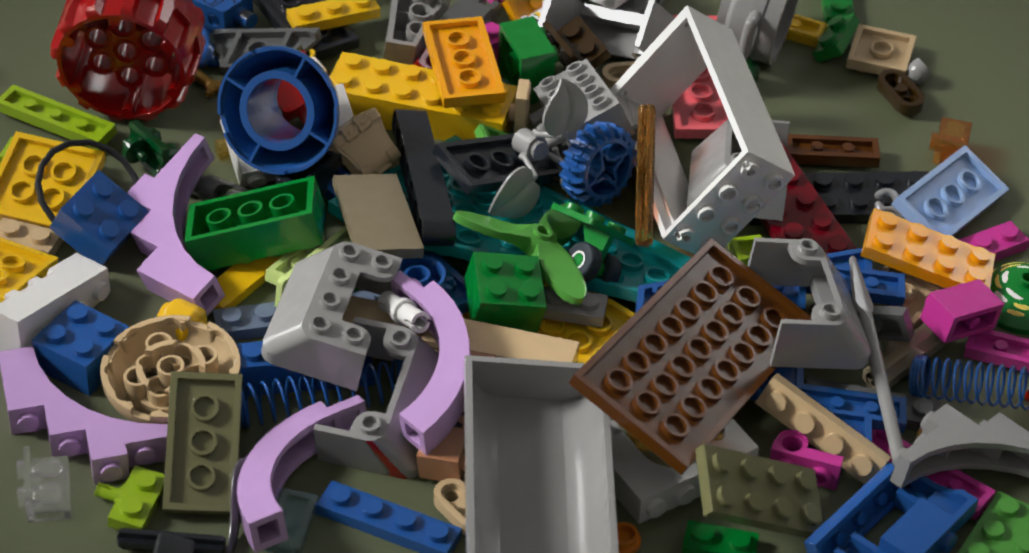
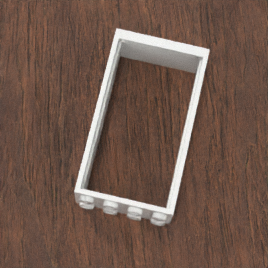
M688 5L610 89L620 102L631 126L639 124L645 135L644 138L635 141L634 149L638 152V155L634 158V161L638 164L636 168L663 240L695 254L711 238L722 247H725L795 176L733 30ZM708 68L742 152L688 207L689 183L662 115Z

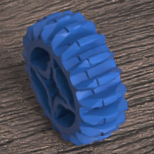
M596 121L594 124L587 123L584 130H578L575 140L569 139L570 147L568 150L563 151L566 156L559 163L563 170L558 176L563 180L561 186L572 199L585 206L601 207L604 203L611 204L613 197L620 198L621 189L628 188V179L634 177L631 173L632 169L638 165L634 161L638 152L634 149L636 142L630 137L631 134L627 130L613 122Z

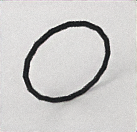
M90 139L68 140L51 148L39 163L36 174L35 188L39 205L49 220L53 222L55 215L45 202L41 182L45 166L56 153L71 146H91L106 151L123 164L132 178L133 185H135L139 178L127 159L110 146Z

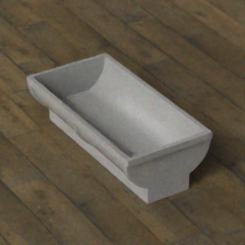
M465 355L463 374L466 553H619L610 417L568 384L573 375L585 363Z

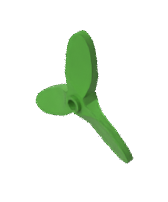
M553 209L547 211L538 224H513L473 212H455L453 220L460 225L484 235L509 242L528 256H538L541 276L547 285L568 303L580 305L587 294L586 282L572 256L562 247L576 235L582 225L581 223Z

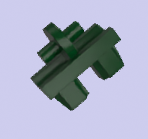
M138 120L130 121V136L122 143L124 146L122 156L129 163L140 162L156 176L175 156L179 148L173 143L164 144L161 141L160 132L155 127L146 128Z

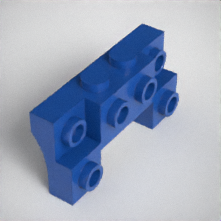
M925 476L911 482L910 487L906 491L902 488L896 491L894 506L905 514L881 536L879 547L854 532L850 536L849 546L844 551L837 548L833 553H949L958 539L955 533L975 514L978 498L965 490H955L941 486Z

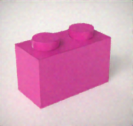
M980 279L929 293L920 319L945 344L993 330L1004 307V303Z

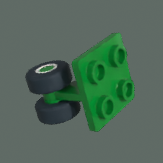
M568 201L565 206L553 202L551 209L583 225L585 242L575 244L568 253L572 256L585 282L587 283L594 278H599L604 282L618 283L622 271L621 263L617 257L607 252L613 239L633 246L635 240L625 235L627 229L611 221L605 225L606 218L590 210H587L586 215H583L585 209Z

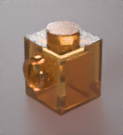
M945 117L941 118L939 132H932L929 150L935 151L932 163L941 164L964 145L968 147L972 122Z

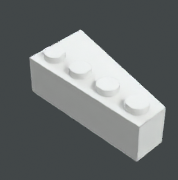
M75 253L49 268L47 276L44 278L36 276L30 279L27 288L20 292L13 289L6 293L4 301L0 303V351L31 347V340L74 300L91 308H94L100 301L105 300L111 292L108 268Z

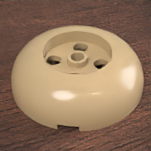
M187 315L159 316L132 325L113 340L114 345L107 355L102 357L100 375L105 395L115 410L131 422L168 424L171 371L241 374L240 354L233 338L218 325L210 321L207 325L195 321L190 322L191 316ZM179 327L181 331H184L186 327L188 328V336L185 341H180L176 337L175 330Z

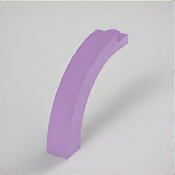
M400 270L397 276L391 280L392 292L401 298L412 300L418 309L428 313L430 319H427L430 322L428 330L439 347L438 362L430 382L416 400L399 413L403 437L427 456L451 432L464 410L463 368L465 355H471L470 343L463 316L448 293L434 280L423 287L417 279H411Z
M359 395L326 407L322 401H319L298 411L270 430L247 456L238 478L237 497L244 531L255 553L289 539L283 510L278 505L277 500L288 477L303 462L317 453L313 430L315 424L350 431L355 418L361 413L366 412L365 401Z

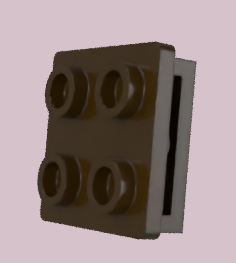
M579 16L575 17L558 31L547 20L542 23L547 32V39L551 45L556 46L559 56L558 61L564 68L573 62L587 59L595 69L611 57L608 49Z

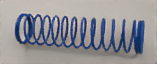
M394 359L391 371L386 362L381 361L378 366V374L371 363L367 364L364 375L363 372L361 374L367 407H371L368 391L369 366L374 373L380 404L383 406L384 397L381 387L382 364L388 372L393 394L395 388V362H397L398 378L404 360ZM301 374L297 389L293 378L288 376L285 381V393L280 381L275 378L272 382L271 394L267 384L261 380L258 387V398L252 384L247 383L245 397L243 389L241 395L240 428L250 427L248 409L249 387L255 400L260 425L263 426L262 384L269 399L273 421L276 424L275 383L277 382L288 418L290 417L288 401L289 379L296 394L299 410H302V378H304L307 384L312 405L316 403L315 378L312 377L310 385L306 375ZM319 380L324 393L326 407H329L328 382L325 381L324 385L323 380ZM335 385L339 402L343 401L341 386ZM351 390L352 397L356 396L355 391Z

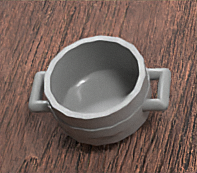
M722 0L716 21L733 30L745 60L758 61L771 66L775 62L786 39L799 0Z

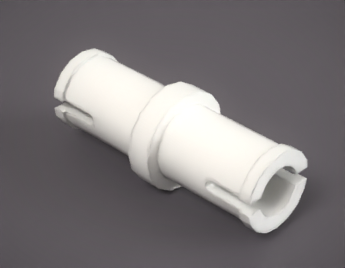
M385 291L379 296L378 302L382 303L378 305L379 309L388 313L391 319L398 325L408 326L416 333H423L430 326V322L427 321V319H430L428 313L418 309L412 300L401 298L392 291Z

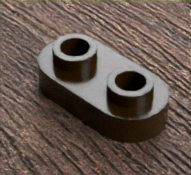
M888 69L879 74L877 89L896 111L905 116L919 114L923 110L925 96L905 73L895 69Z

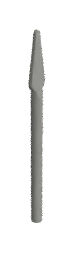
M851 256L849 264L853 305L859 313V319L871 349L869 362L893 461L897 452L904 446L872 314L874 306L858 262L854 256Z

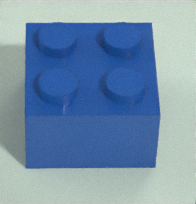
M98 170L59 210L49 228L81 255L104 266L132 236L130 232L149 211Z
M74 300L31 341L38 363L46 375L90 396L102 385L100 366L103 355H107L114 345L113 340L129 328V326Z

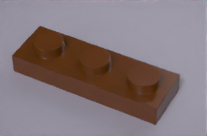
M788 134L786 149L797 164L879 168L880 150L878 138Z

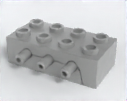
M587 59L571 63L565 71L556 76L546 77L538 86L533 88L542 105V108L528 115L533 126L542 122L545 107L556 91L560 77L577 85L583 91L588 101V115L579 130H584L587 123L594 124L596 121H607L609 123L613 122L627 130L631 134L630 136L635 134L620 102ZM542 124L536 126L538 131L546 132ZM566 132L564 138L545 139L549 149L562 142H565L570 147L569 139L575 140L577 132Z

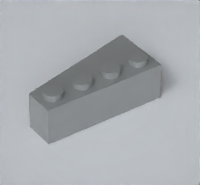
M391 0L383 59L413 65L420 51L426 47L422 32L423 22L438 20L447 12L450 0Z

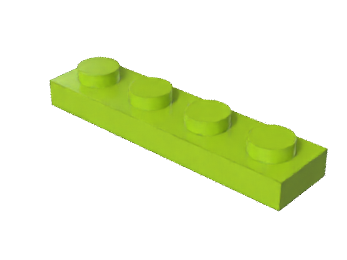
M14 84L0 96V113L70 140L90 139L106 145L117 134V127L113 122Z

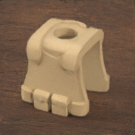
M375 107L359 113L338 127L334 142L329 149L341 155L343 165L352 175L381 174L392 166V163L401 158L400 151L388 136L380 117L381 115Z

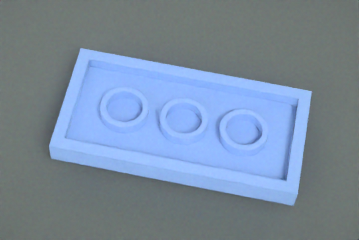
M964 145L900 194L891 205L908 221L922 224L945 235L954 236L1003 197L1009 188Z

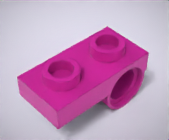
M789 429L779 433L777 439H774L770 459L815 469L817 486L832 490L837 489L844 457L808 448V438L798 430Z

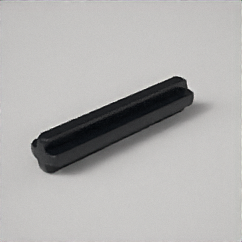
M120 528L117 534V546L123 549L154 551L158 535L160 533H167L193 540L195 542L193 553H225L226 538L220 535Z

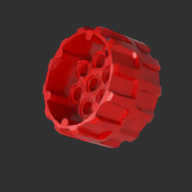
M67 0L50 45L51 58L57 60L58 70L56 78L62 87L66 86L78 99L80 106L87 110L91 108L105 114L110 120L122 122L123 119H142L146 122L157 119L159 113L164 110L179 107L184 102L189 85L194 82L206 43L204 36L201 34L205 22L203 11L195 6L192 0Z

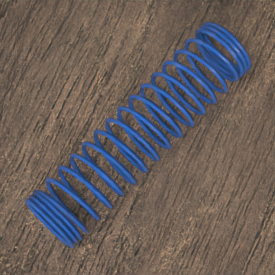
M917 354L912 360L908 381L909 391L912 396L925 397L927 399H931L934 396L938 401L945 397L948 402L956 399L959 403L967 400L970 405L977 401L981 406L988 402L991 407H995L999 403L1002 408H1006L1010 404L1014 410L1021 405L1024 411L1029 410V405L1025 408L1023 404L1028 381L1026 366L1022 367L1018 384L1019 402L1014 406L1012 398L1017 381V368L1015 365H1012L1009 370L1007 382L1008 401L1003 405L1001 397L1006 381V367L1004 364H1001L998 369L996 381L997 400L992 404L990 396L995 381V365L993 362L987 368L985 380L986 399L984 402H981L979 395L984 381V364L982 361L977 364L975 371V399L970 401L968 395L974 373V366L971 360L965 366V396L962 400L957 395L963 376V363L961 359H958L954 366V395L950 399L947 396V391L952 377L951 359L947 358L944 362L942 371L943 395L941 397H938L936 394L942 370L940 357L935 358L932 372L931 359L928 355ZM937 361H938V376H937V381H936V384H935V382H934L935 368H936V363H937ZM949 361V374L945 387L946 368ZM958 364H959V365H960V371H959L958 384H957V388H956V374H957V368H958ZM970 365V379L967 388V374ZM981 366V378L978 388V374ZM920 367H921L920 382H919V372H920ZM992 367V378L989 389V375ZM1003 369L1002 384L1000 389V376L1001 371ZM1012 372H1014V375H1013V385H1012V390H1011V377H1012ZM1023 373H1024V374H1025V375H1024V385H1023V391H1022V378H1023ZM931 375L932 394L930 396H927L926 393L929 387Z

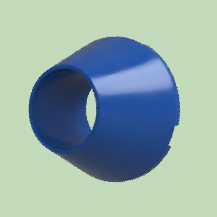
M276 45L261 47L244 54L228 69L218 92L217 112L218 115H221L225 130L223 135L235 154L257 170L276 175L303 171L322 159L334 142L338 131L340 115L336 86L314 59L299 50ZM282 80L295 86L304 98L307 118L302 130L289 124L280 112L277 93Z

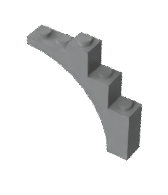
M946 403L937 411L928 412L920 424L922 433L917 437L914 444L909 448L903 447L897 452L892 461V465L895 467L890 481L903 488L918 478L941 471L957 469H989L1029 478V431L1000 412L990 420L984 419L977 424Z

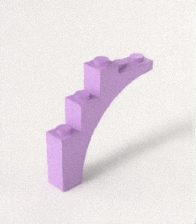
M195 133L154 178L144 174L127 193L149 211L130 232L141 253L149 256L137 269L147 290L170 302L177 298L185 299L202 307L208 316L224 298L225 294L215 275L198 265L187 253L184 242V220L190 196L199 178L215 158L205 137Z
M33 346L0 351V370L12 435L47 429L53 459L88 453L94 484L127 479L130 475L129 467H134L135 465H148L165 461L168 424L131 422L111 418L87 409L68 398L50 382L38 363Z

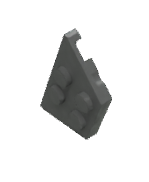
M320 28L213 29L214 31L212 32L223 76H225L228 69L237 59L252 50L278 45L308 52L322 39Z

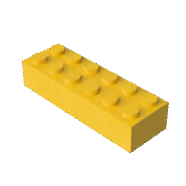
M342 52L330 75L335 85L343 83L353 116L375 107L380 113L383 125L387 130H392L394 109L426 110L433 138L445 141L455 135L463 140L476 138L474 131L479 124L510 133L514 123L509 121L510 104L515 103L518 87L515 85L503 83L506 92L505 102L443 108L433 69L362 56L356 53Z

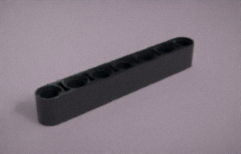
M394 109L392 116L393 138L395 146L401 153V158L399 159L411 214L423 246H453L456 235L454 215L440 162L432 154L435 141L427 111Z

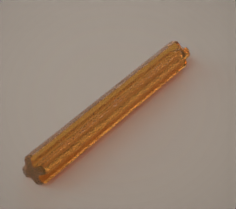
M641 104L638 107L635 243L639 247H649L653 244L656 111L653 104Z

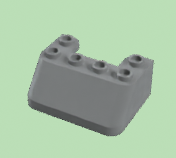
M341 242L298 261L292 270L263 338L261 348L263 358L275 366L357 391L371 337L363 327L343 321V316L355 287L378 295L385 291H392L391 280L400 271L403 258L353 242Z

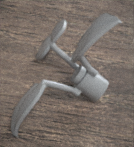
M560 77L557 89L548 101L543 113L542 126L546 132L522 128L514 134L512 147L520 153L518 158L526 166L518 167L509 174L496 193L487 211L493 216L515 219L527 215L534 208L540 195V187L534 182L538 178V174L530 160L537 161L548 157L559 164L564 159L549 152V146L545 138H564L566 132H577L587 118L588 101L583 91L577 85Z

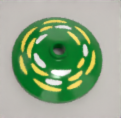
M1007 262L993 267L990 290L1004 303L997 326L1009 332L1029 335V263Z

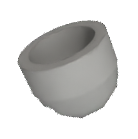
M916 58L907 67L906 75L914 84H922L932 77L930 70L919 58Z

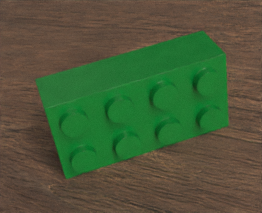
M315 175L189 204L184 242L190 256L207 271H217L226 266L248 264L257 259L270 256L279 257L288 252L301 249L309 250L323 245L326 206Z

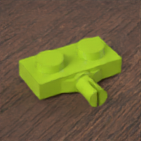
M135 465L127 481L120 488L99 482L95 490V497L114 502V506L108 515L107 526L118 530L120 528L146 529L163 496L164 474Z

